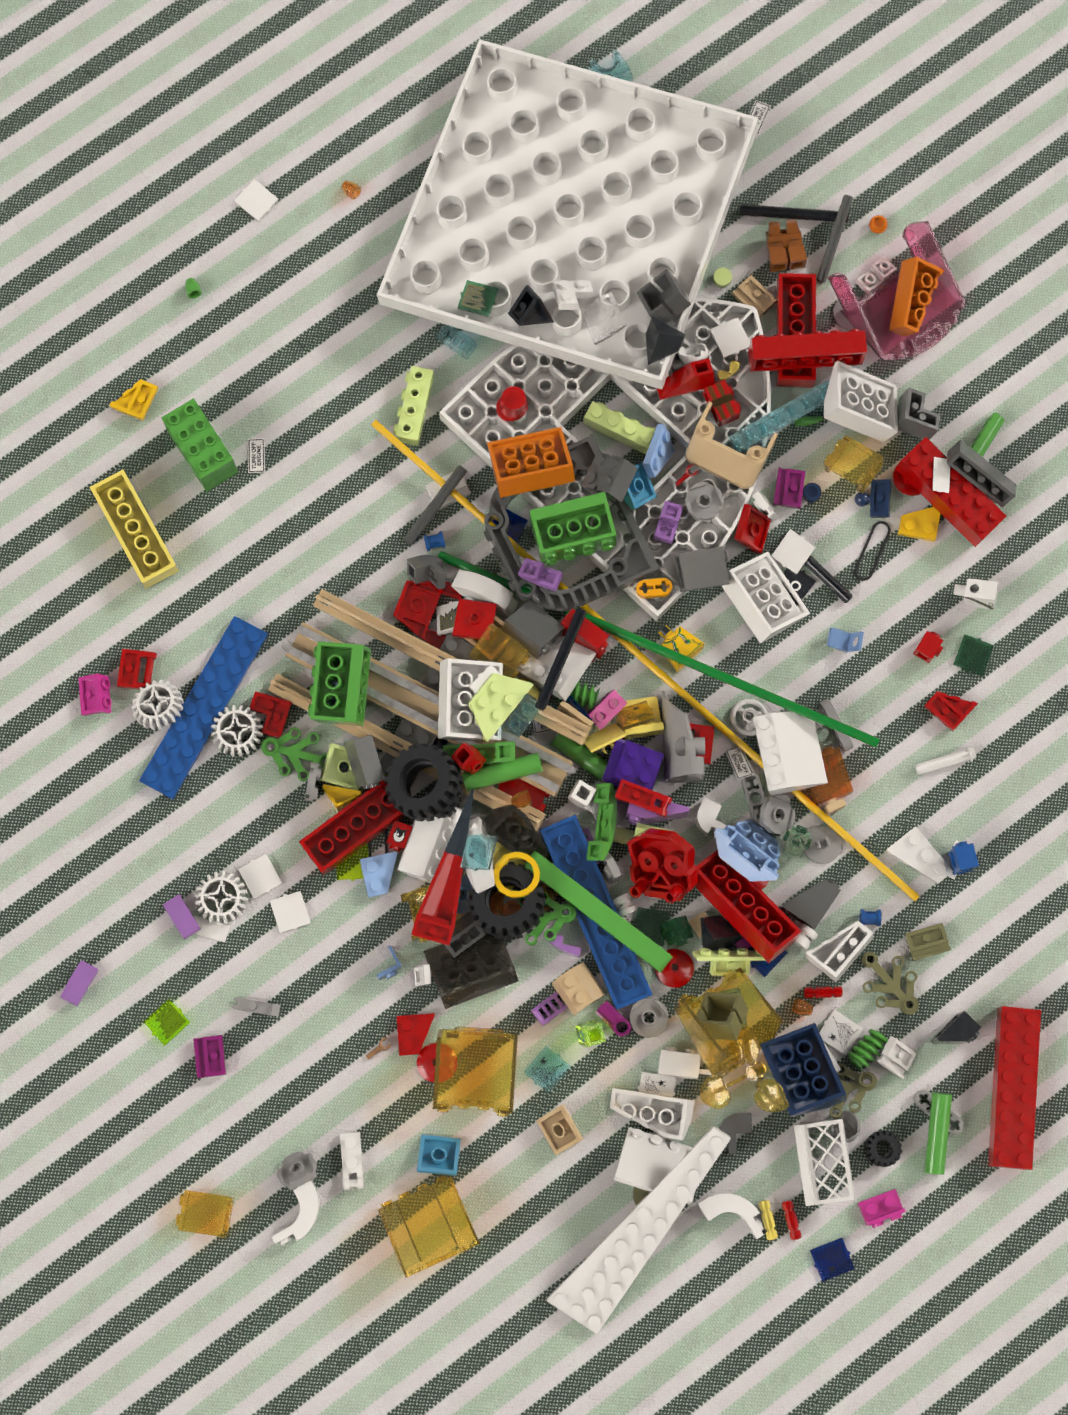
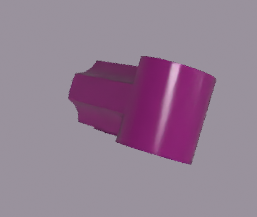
M608 1001L603 1003L595 1012L617 1036L626 1037L630 1034L631 1025L629 1021ZM622 1022L626 1023L628 1026L627 1031L619 1033L617 1025Z

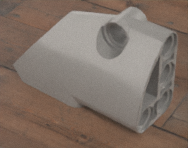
M662 691L665 782H700L704 777V757L696 755H705V738L693 737L687 713L674 706L665 696V691Z

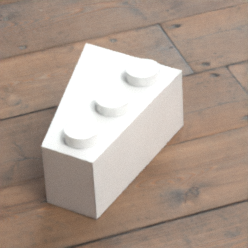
M857 921L837 933L834 937L807 951L805 958L833 981L837 982L871 942L874 933Z

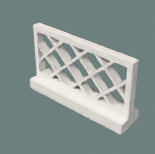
M843 1119L795 1125L794 1132L806 1206L855 1200ZM833 1124L839 1125L840 1132L836 1138L826 1132ZM816 1127L822 1131L816 1141L810 1137L809 1128ZM824 1134L833 1140L828 1149H825L818 1143ZM835 1143L840 1145L843 1150L839 1158L830 1152ZM816 1145L825 1151L819 1161L812 1154ZM827 1154L836 1160L831 1169L822 1164ZM838 1163L843 1165L846 1170L842 1179L833 1172ZM819 1165L828 1172L822 1181L815 1174ZM830 1175L839 1180L834 1190L825 1184ZM842 1183L848 1187L850 1196L842 1197L836 1193ZM822 1186L832 1192L825 1200H819L818 1191Z

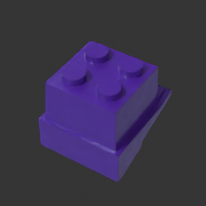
M619 739L615 741L601 781L619 787L621 779L653 790L665 755L636 743Z

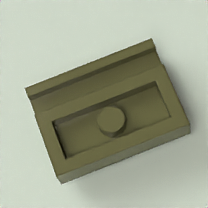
M943 923L904 934L912 961L951 950Z

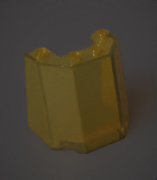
M741 967L734 971L729 970L726 972L719 987L715 989L710 988L706 991L742 994L749 1010L744 1023L741 1024L742 1028L736 1041L714 1039L696 1016L698 1009H701L700 1005L705 993L700 997H694L692 994L683 995L679 998L675 1009L713 1076L719 1074V1076L723 1077L753 1060L757 1056V1052L761 1050L760 1044L774 1039L783 1024V1020Z
M475 1027L439 1029L436 1046L433 1109L446 1113L449 1112V1109H453L455 1105L460 1109L478 1107L477 1109L489 1110V1108H493V1111L502 1117L513 1114L518 1034L503 1033L504 1030Z
M443 1175L435 1179L436 1183L428 1186V1183L416 1187L417 1192L410 1194L407 1191L398 1195L399 1200L395 1202L389 1200L380 1204L381 1208L378 1209L379 1215L405 1278L481 1244L452 1177L447 1178V1175Z

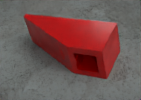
M709 358L690 362L669 375L665 380L663 389L656 388L660 400L702 390L715 384L714 372Z

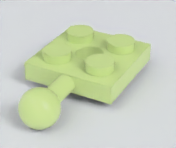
M330 743L320 781L358 791L359 787L356 785L345 747ZM341 762L348 764L349 768L346 773L341 772L339 769Z

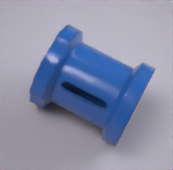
M442 531L430 536L423 535L427 552L432 548H445Z
M860 909V923L863 925L881 926L880 909L876 911Z

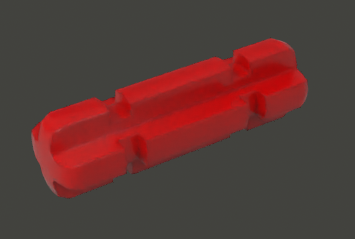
M841 986L833 988H804L805 998H813V996L815 998H831L832 996L838 998L843 995Z
M792 1200L782 1202L783 1211H785L784 1215L788 1229H790L791 1240H798L802 1235L800 1230H798L799 1224L796 1213L793 1211Z

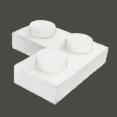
M553 281L552 288L559 310H577V298H593V289L590 281Z

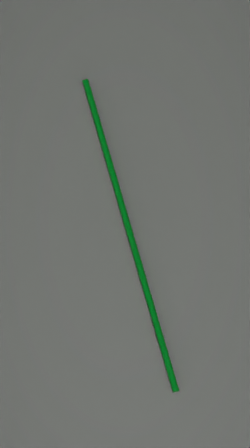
M440 551L438 558L442 559L443 562L461 570L485 576L511 591L508 584L510 580ZM527 587L521 589L526 594L532 591V589ZM559 611V612H561V613L567 615L570 611ZM588 613L585 618L605 632L875 748L879 743L880 739Z

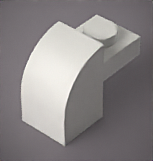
M577 780L567 798L576 806L582 807L593 814L592 804L597 789L581 780Z
M704 797L696 815V823L699 830L707 836L710 830L714 834L717 828L724 829L727 825L715 820L722 806Z

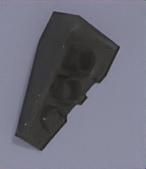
M514 804L495 808L482 821L486 833L510 852H522L531 855L535 850L553 863L550 853L528 816Z

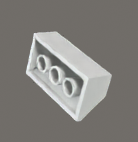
M456 807L457 812H451L452 816L446 815V818L440 819L434 817L435 820L430 822L425 819L423 822L415 820L397 870L431 883L462 810Z

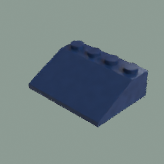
M815 1023L760 1044L790 1117L826 1109L846 1101V1092Z

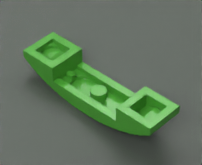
M514 741L471 745L485 757L486 761L483 764L515 761ZM461 744L443 745V750L452 756Z
M611 783L596 784L597 790L595 791L594 803L599 804L595 840L589 841L587 861H604L614 838L617 803L614 786Z

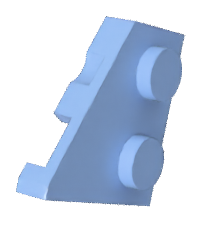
M397 851L360 859L368 898L388 893Z

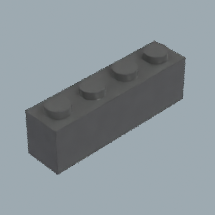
M962 440L958 441L947 451V464L1002 508L1016 496V484Z

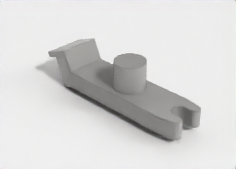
M234 998L239 1004L232 1007L237 1010L279 1016L281 1005Z

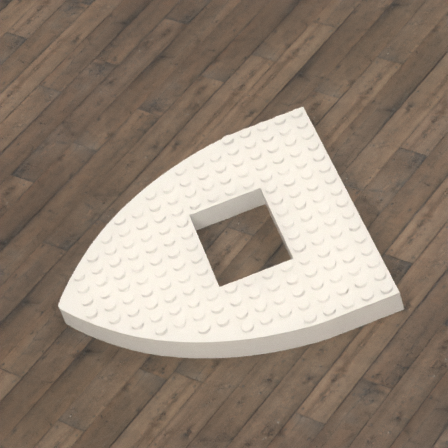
M696 297L683 331L686 335L682 347L687 349L690 343H703L706 345L709 351L708 358L714 372L715 383L720 382L717 376L718 371L728 372L731 361L740 362L739 371L725 380L727 385L730 384L733 389L734 395L732 396L734 400L738 401L741 406L740 417L735 421L718 427L710 412L707 421L711 422L715 428L712 439L744 455L747 454L752 446L757 445L766 449L771 412L770 371L750 372L748 349L741 351L738 355L734 354L723 359L710 332L711 328L721 325L723 321L728 322L738 317L751 342V338L763 335L757 309L753 306L736 302ZM513 345L492 360L439 414L440 420L492 468L487 442L557 427L562 428L567 446L578 442L563 426L610 380L658 424H665L670 435L686 449L708 404L703 396L704 389L660 400L655 387ZM678 352L675 353L667 377L686 366L681 361ZM516 386L524 391L528 402V410L522 418L513 422H507L498 416L496 404L506 388ZM684 456L653 487L656 498L632 510L630 508L659 566V573L646 579L667 578L672 583V591L666 597L644 599L636 594L638 582L622 590L657 622L686 593L680 592L674 554L721 546L725 548L739 524L744 504L749 503L755 484L749 489H742L693 465L690 468L691 473L699 469L698 474L688 477L677 487L675 482L686 473V468L691 465ZM577 475L575 482L525 492L520 495L537 509L593 494L581 486L586 476ZM700 482H707L714 487H718L722 492L724 500L721 512L715 518L707 521L695 520L685 507V499L689 489ZM701 497L699 503L706 506L709 499L705 500L704 497ZM608 498L607 501L617 534L616 546L612 550H599L587 556L603 572L608 571L609 563L613 558L624 555L629 540L633 539L625 522H621L618 517L617 511L619 510L616 504L613 505ZM665 501L683 506L672 545L653 539ZM616 565L613 567V570L621 572L623 568L620 565ZM662 583L661 587H656L655 589H662V592H666V588L669 587ZM642 585V588L639 590H643V593H647V590L653 588H646V585Z

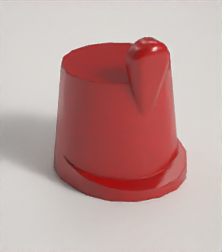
M516 386L506 388L496 404L498 416L507 422H513L522 418L528 410L526 395L521 388Z

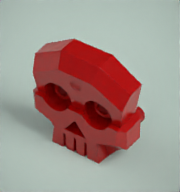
M649 828L632 837L627 842L632 864L629 866L631 881L635 884L629 889L632 897L635 898L636 896L638 898L643 893L648 897L665 899L668 903H674L675 901H681L698 883V870L696 864H694V847L675 831Z

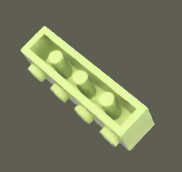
M411 366L410 372L407 371L405 382L408 384L407 388L402 391L401 400H404L403 406L398 408L397 417L400 419L399 423L395 424L393 435H396V438L402 443L419 446L434 379V370Z
M592 401L584 416V425L646 455L655 432L654 428L642 426L638 420L628 419L617 410L612 411L601 402L595 403Z

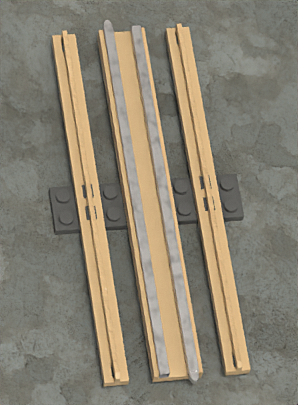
M321 589L319 595L315 597L316 601L313 604L315 608L430 666L423 682L420 683L370 658L366 699L403 717L395 734L365 719L364 726L333 724L358 738L372 735L375 747L385 752L380 764L383 773L388 775V766H392V759L400 756L399 752L405 749L407 751L409 750L408 747L414 744L419 747L420 743H426L429 746L434 744L438 737L440 661L448 658L478 661L482 650L457 637H453L449 633L439 650ZM303 622L297 630L298 635L292 646L282 644L281 648L287 652L286 657L312 670L313 665L316 663L314 648L317 646L318 641L343 642ZM276 674L274 679L270 681L271 685L268 691L308 711V706L312 703L310 690ZM527 694L514 709L520 714L582 746L592 729L548 705L543 711L535 707L537 700ZM501 725V740L485 742L484 740L445 739L454 745L462 744L463 742L473 745L514 741L515 758L538 752L543 772L519 779L556 797L567 774L576 773L575 768L572 767V761ZM427 767L421 770L438 779V772L435 767ZM418 773L413 777L411 786L413 785ZM463 780V784H460L463 788L462 793L469 796L470 791H467ZM493 786L474 790V799L535 831L539 830L546 816L545 813Z

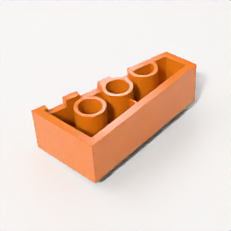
M917 256L902 261L889 331L903 337L918 333L926 314L925 309L932 300V292L937 288L938 278L943 274L944 269Z

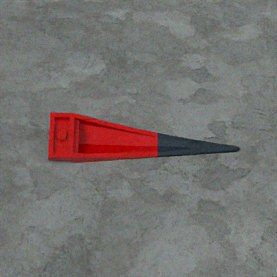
M473 789L470 791L420 906L411 933L413 936L448 946L450 945L456 921L474 795Z

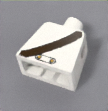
M969 578L966 585L955 584L953 595L964 596V604L994 610L998 582Z

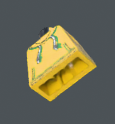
M665 625L658 632L665 640L662 642V646L690 658H694L704 649L705 644L681 626L673 632ZM668 659L677 673L683 667H685L680 663Z

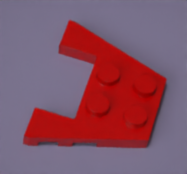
M406 580L393 617L424 642L440 650L446 635L439 636L437 632L428 629L442 594L457 600L461 599L462 595L451 586L452 583L445 582V588L438 590L431 581L415 584L413 581Z

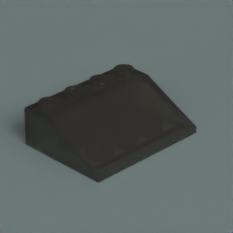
M486 934L455 958L444 944L424 951L445 1009L519 981L503 938L499 940L494 938L493 935L489 936Z

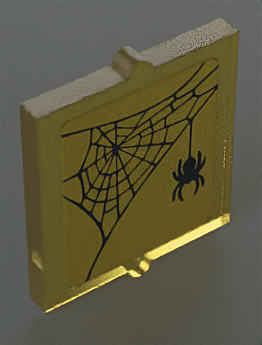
M647 701L623 707L616 714L617 723H620L623 730L655 721L653 709L649 707Z

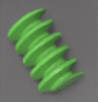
M578 681L566 702L569 699H574V703L577 705L581 701L582 708L588 704V709L591 710L595 706L600 688L595 692L592 685L588 690L587 683L580 687V681Z
M869 1029L870 1036L865 1034L863 1036L864 1041H858L859 1047H852L854 1053L850 1051L847 1053L851 1063L861 1072H864L862 1066L869 1067L867 1060L874 1062L875 1060L872 1055L880 1056L878 1048L883 1050V1043L888 1042V1039L877 1030Z

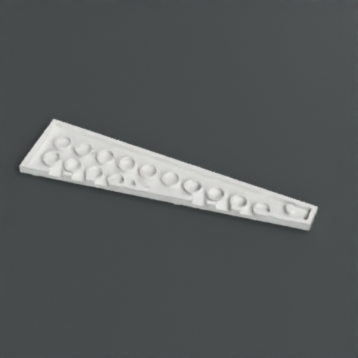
M713 1126L694 1145L693 1149L669 1171L665 1178L611 1231L610 1235L586 1257L582 1264L553 1291L546 1301L598 1334L731 1137Z

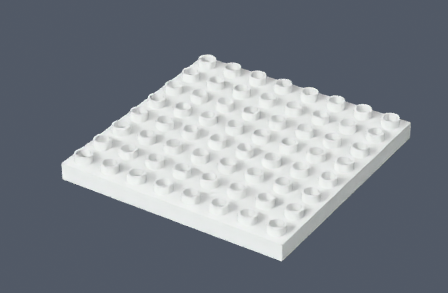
M479 39L378 290L379 304L663 389L675 353L648 365L646 331L651 317L648 315L637 291L651 282L661 293L664 292L653 279L667 269L679 281L691 303L680 314L677 315L675 313L674 318L667 323L683 333L756 136L758 117ZM553 281H590L593 289V298H577V310H559L552 288ZM468 284L487 289L480 291L485 293L482 296L486 300L483 303L487 308L478 310L461 305ZM529 285L541 298L554 323L519 326L508 315V312L525 286Z

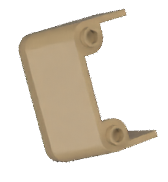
M709 401L685 453L686 460L742 489H749L755 484L778 434L774 433L766 449L757 445L752 446L746 455L712 439L715 428L711 422L707 421L713 404Z

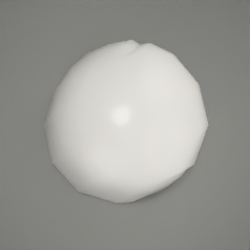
M690 343L687 349L681 346L678 354L683 364L687 365L690 362L708 358L709 351L703 343Z

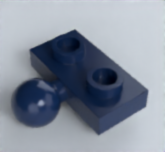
M890 479L871 480V495L859 492L855 496V503L860 507L870 503L871 518L890 517Z

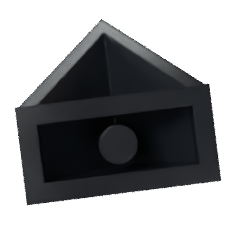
M529 285L525 286L508 312V315L519 326L554 323L541 298Z
M652 317L646 331L648 365L678 352L686 334Z
M719 915L700 918L703 948L710 949L711 951H718L719 948L729 949L743 938L727 920Z

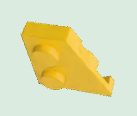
M140 379L131 389L122 393L123 396L118 400L112 401L109 406L114 410L144 421L159 388Z
M935 507L901 515L898 535L935 542L940 512Z

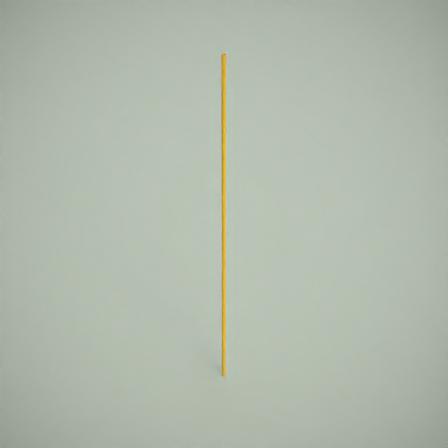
M377 420L373 421L371 424L373 428L441 487L445 484L446 481ZM454 489L450 495L484 524L485 515ZM492 521L489 522L491 526H497ZM509 537L512 546L518 555H520L524 560L525 558H528L537 561L519 544H517L511 537ZM560 581L557 589L564 590L568 589V587ZM587 604L579 607L585 610L586 613L604 620ZM610 634L763 768L762 758L631 642ZM800 790L790 792L911 899L916 901L919 898V894Z

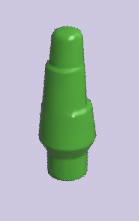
M803 416L795 419L794 422L796 427H805L820 422L823 418L822 416Z

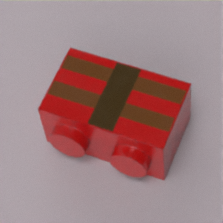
M725 380L704 388L703 391L707 404L709 401L713 403L711 413L718 427L739 419L742 411L739 402L735 401L732 396L734 392L731 385H727Z

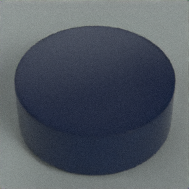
M808 483L803 488L802 496L807 502L813 503L819 500L822 491L818 484Z

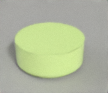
M726 268L717 269L713 276L715 285L722 288L727 287L732 280V274Z

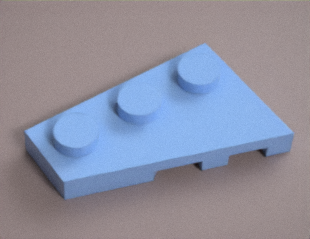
M657 424L643 462L648 478L656 477L675 452L670 439V433L667 431L665 424Z

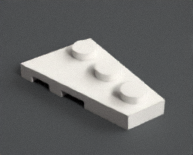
M916 826L886 850L887 853L897 857L901 862L908 864L936 884L953 872Z

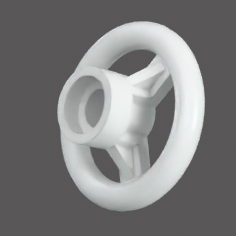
M741 700L731 710V724L739 734L755 736L756 730L750 731L751 723H754V720L747 719L746 715L751 714L753 717L768 714L767 710L757 700ZM747 704L754 705L758 707L760 711H756L754 708L751 707L746 708L744 710L742 706ZM737 712L742 715L745 722L744 729L736 722Z

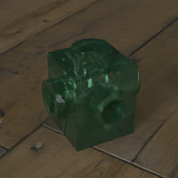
M797 825L796 827L792 826L790 831L786 830L783 841H786L783 851L801 858L804 849L808 850L812 839L809 838L811 833L807 831L808 829Z
M686 915L660 924L668 946L674 944L677 947L688 944L687 940L694 937Z

